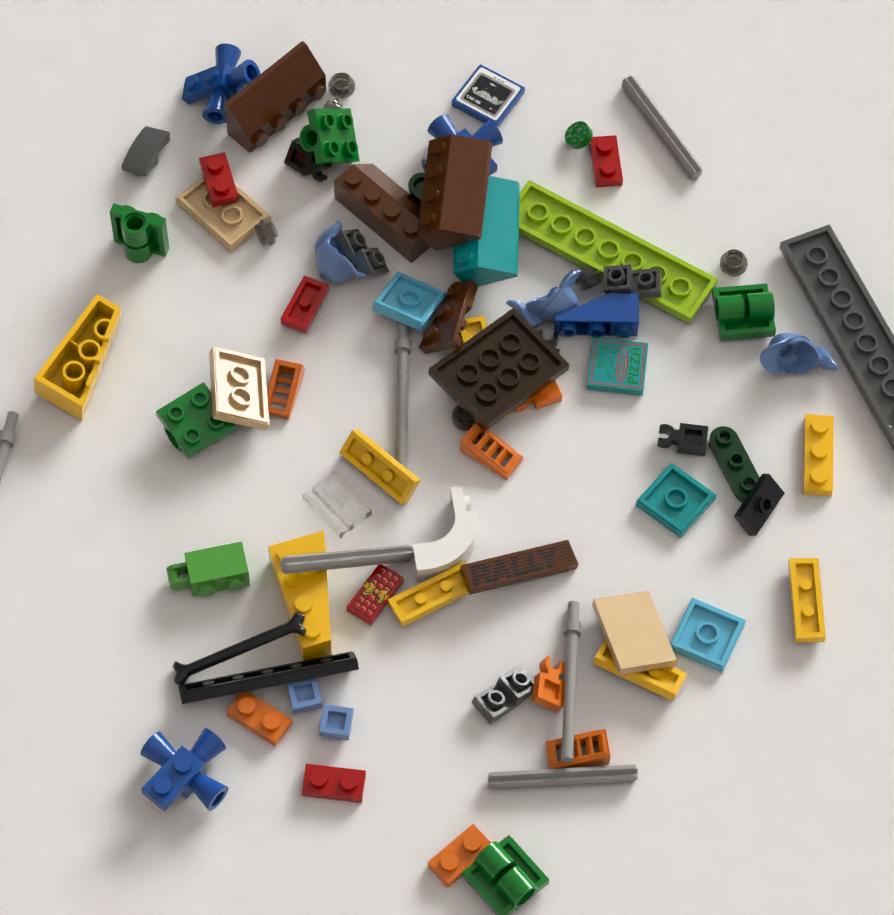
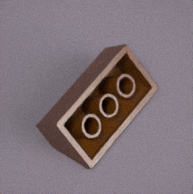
M301 41L225 102L227 134L249 153L255 148L263 146L271 135L276 131H281L287 122L295 116L301 115L309 104L314 100H319L325 94L326 75L305 42Z
M453 134L429 140L417 236L435 250L481 239L492 143L490 141Z
M353 164L334 180V198L410 263L414 262L431 247L417 236L421 204L374 164Z

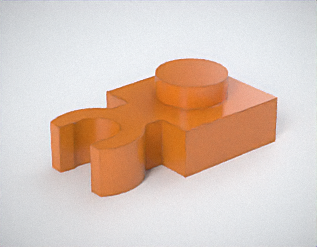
M554 380L517 407L515 412L526 410L528 405L532 403L537 410L562 401V393L556 381Z
M547 656L541 660L539 664L540 672L534 676L531 702L558 712L563 708L564 681L559 679V675L564 671V663L560 661L553 669L550 665V657Z

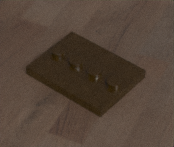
M512 308L431 366L428 374L485 432L568 371L570 364Z

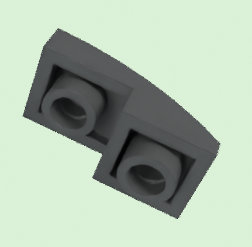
M145 126L129 148L121 166L122 171L131 172L138 176H147L158 164V153L170 141V132Z
M359 229L342 230L335 235L344 253L362 272L368 276L382 275L389 272L385 258L380 253L378 247L368 248L366 240Z
M631 264L605 266L603 291L606 294L638 293L639 298L662 297L661 268L633 270Z
M519 665L500 676L495 685L475 695L471 703L492 724L532 695L534 679Z

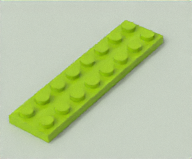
M528 180L520 191V235L603 278L605 266L631 264L633 270L661 268L662 297L641 299L688 324H691L712 293V288L717 286L718 278L531 180Z

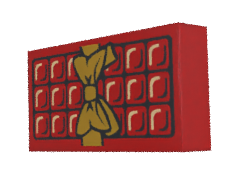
M382 564L378 565L347 605V612L371 626L388 604V599L393 597L404 583V577Z

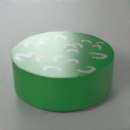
M583 121L573 123L565 132V140L573 149L584 148L593 137L592 129Z

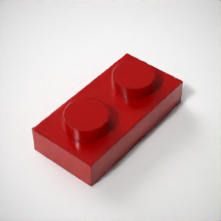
M616 135L592 137L589 146L595 187L622 186L623 176Z
M223 152L199 158L200 168L212 208L239 202L226 153Z
M304 275L280 318L281 325L306 334L329 292V285Z
M306 764L302 796L362 803L366 770Z

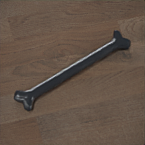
M295 612L292 618L282 625L192 663L181 664L175 661L173 664V668L176 671L174 682L178 685L185 684L187 679L196 673L291 633L305 636L306 629L303 626L304 614Z

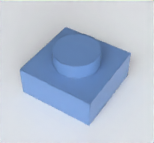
M317 678L287 684L293 714L322 708Z
M324 704L319 736L349 740L354 708Z

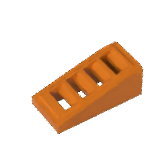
M275 359L267 390L269 415L290 419L305 372L303 364ZM282 372L294 375L293 379L281 377ZM280 382L291 385V388L287 389L277 386ZM275 392L289 395L288 399L274 397ZM272 402L286 405L285 410L271 407Z
M476 423L461 440V452L506 480L523 461L522 455L489 429L484 432ZM477 439H480V441L475 445V441ZM486 444L490 445L486 452L482 450ZM498 450L500 454L494 460L491 457ZM507 456L510 458V460L503 467L500 464Z
M606 729L574 735L575 758L570 763L558 761L556 749H562V738L545 742L549 769L609 765L610 749ZM593 744H598L599 752L594 753ZM586 745L587 755L582 756L581 746Z

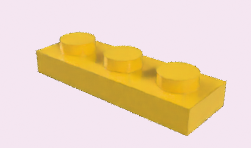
M805 414L803 494L832 496L834 416Z
M359 429L351 431L339 454L400 504L408 503L421 481Z
M789 558L788 570L795 643L825 642L826 634L819 559Z
M465 561L388 599V606L401 627L469 594L460 573V567L466 564Z
M604 640L593 661L594 665L672 701L675 700L687 676V673L674 667L619 675L606 640Z

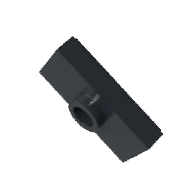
M762 474L734 515V518L749 536H756L785 494L770 474Z

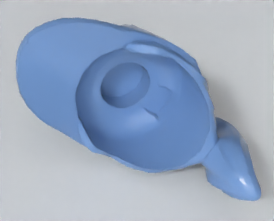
M336 221L330 228L324 231L315 243V251L317 253L316 267L320 273V278H325L336 284L343 283L353 276H365L364 272L356 270V266L350 262V259L335 238V235L342 231L340 221Z
M573 270L563 278L559 287L552 288L546 296L535 298L526 304L517 300H508L506 304L514 308L533 328L542 325L545 321L555 322L556 315L578 305L579 301L573 286L581 271Z
M789 332L778 334L772 338L769 347L760 354L761 365L766 371L771 373L802 374L810 371L817 365H820L824 370H838V365L826 349L814 346L806 336Z

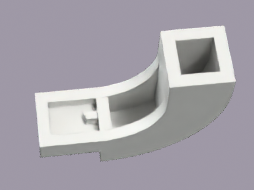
M462 486L451 487L450 503L454 521L451 531L437 541L413 544V563L417 583H422L464 561L466 563L475 548L478 535V510L471 511L469 496L464 497Z

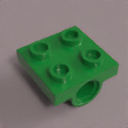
M315 108L307 111L309 124L302 128L299 140L305 151L314 152L316 165L352 164L360 161L351 108Z
M113 203L110 210L114 242L124 245L127 259L133 263H144L151 258L153 253L166 257L169 250L166 218L156 213L136 210L129 205L122 206Z
M767 283L712 288V299L720 341L775 336L774 297L772 292H769Z
M204 382L156 411V416L163 424L168 439L178 451L182 450L187 459H190L236 430L234 423L213 419L211 391Z
M510 835L499 843L494 841L487 845L476 856L474 863L462 871V877L496 915L512 914L549 884V878Z

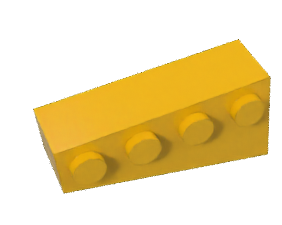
M96 294L34 377V393L82 421L119 327L121 308Z
M324 530L268 546L269 563L288 619L290 620L295 612H300L305 616L303 626L306 629L305 636L293 633L303 661L332 655L327 570L285 574L282 572L280 561L284 556L324 553Z

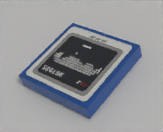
M480 64L452 99V106L483 123L490 120L499 127L524 95L525 87Z

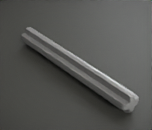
M629 76L624 78L622 88L688 177L691 179L699 177L702 174V167L635 77Z
M397 545L284 556L280 561V566L283 573L290 574L410 562L413 558V549L411 545Z
M633 764L490 772L488 774V786L490 789L629 782L638 779V769Z

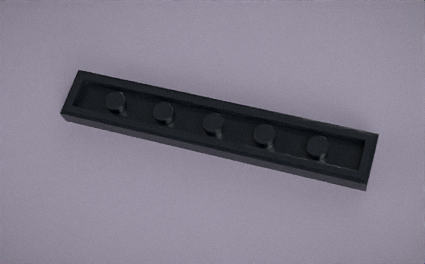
M350 651L181 684L178 687L181 702L186 704L359 670L355 653Z

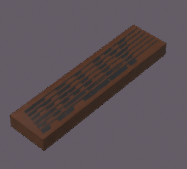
M564 540L464 564L460 567V573L469 595L575 570L579 564L569 540Z

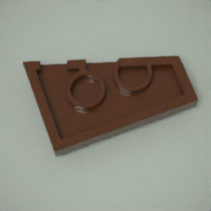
M472 279L455 282L448 288L443 304L435 311V318L424 331V338L418 347L425 354L460 347L462 339L459 337V332L466 328L467 321L464 319V316L472 309L478 285Z

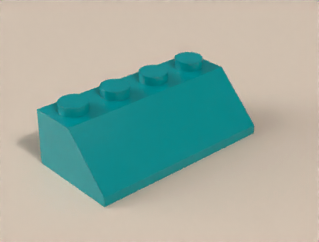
M489 176L481 239L454 246L453 274L460 281L472 279L478 286L518 277L520 184L518 181Z

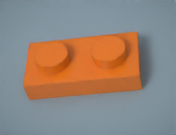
M248 691L240 693L226 711L227 717L275 747L293 724L291 718Z
M472 824L428 861L427 867L449 888L462 877V871L473 864L476 856L491 842Z

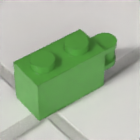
M242 541L184 553L185 562L173 564L166 568L170 589L181 590L191 588L192 596L207 597L218 591H237L244 586L250 585L249 571ZM188 574L187 577L180 578V575Z

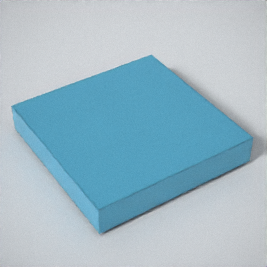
M397 272L373 303L372 310L422 332L435 315L437 308L443 304L447 293L401 272Z
M691 598L672 638L671 647L673 652L723 673L746 620Z

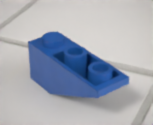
M609 293L555 316L554 331L564 337L589 335L591 337L618 336L620 338H628L630 336H637L639 326L638 293Z

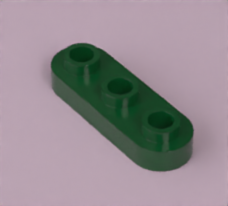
M720 426L711 432L709 447L734 496L743 502L760 477L737 433L730 427ZM720 437H727L729 440L723 441ZM732 460H739L741 463L734 464ZM750 483L753 487L748 488L744 484Z

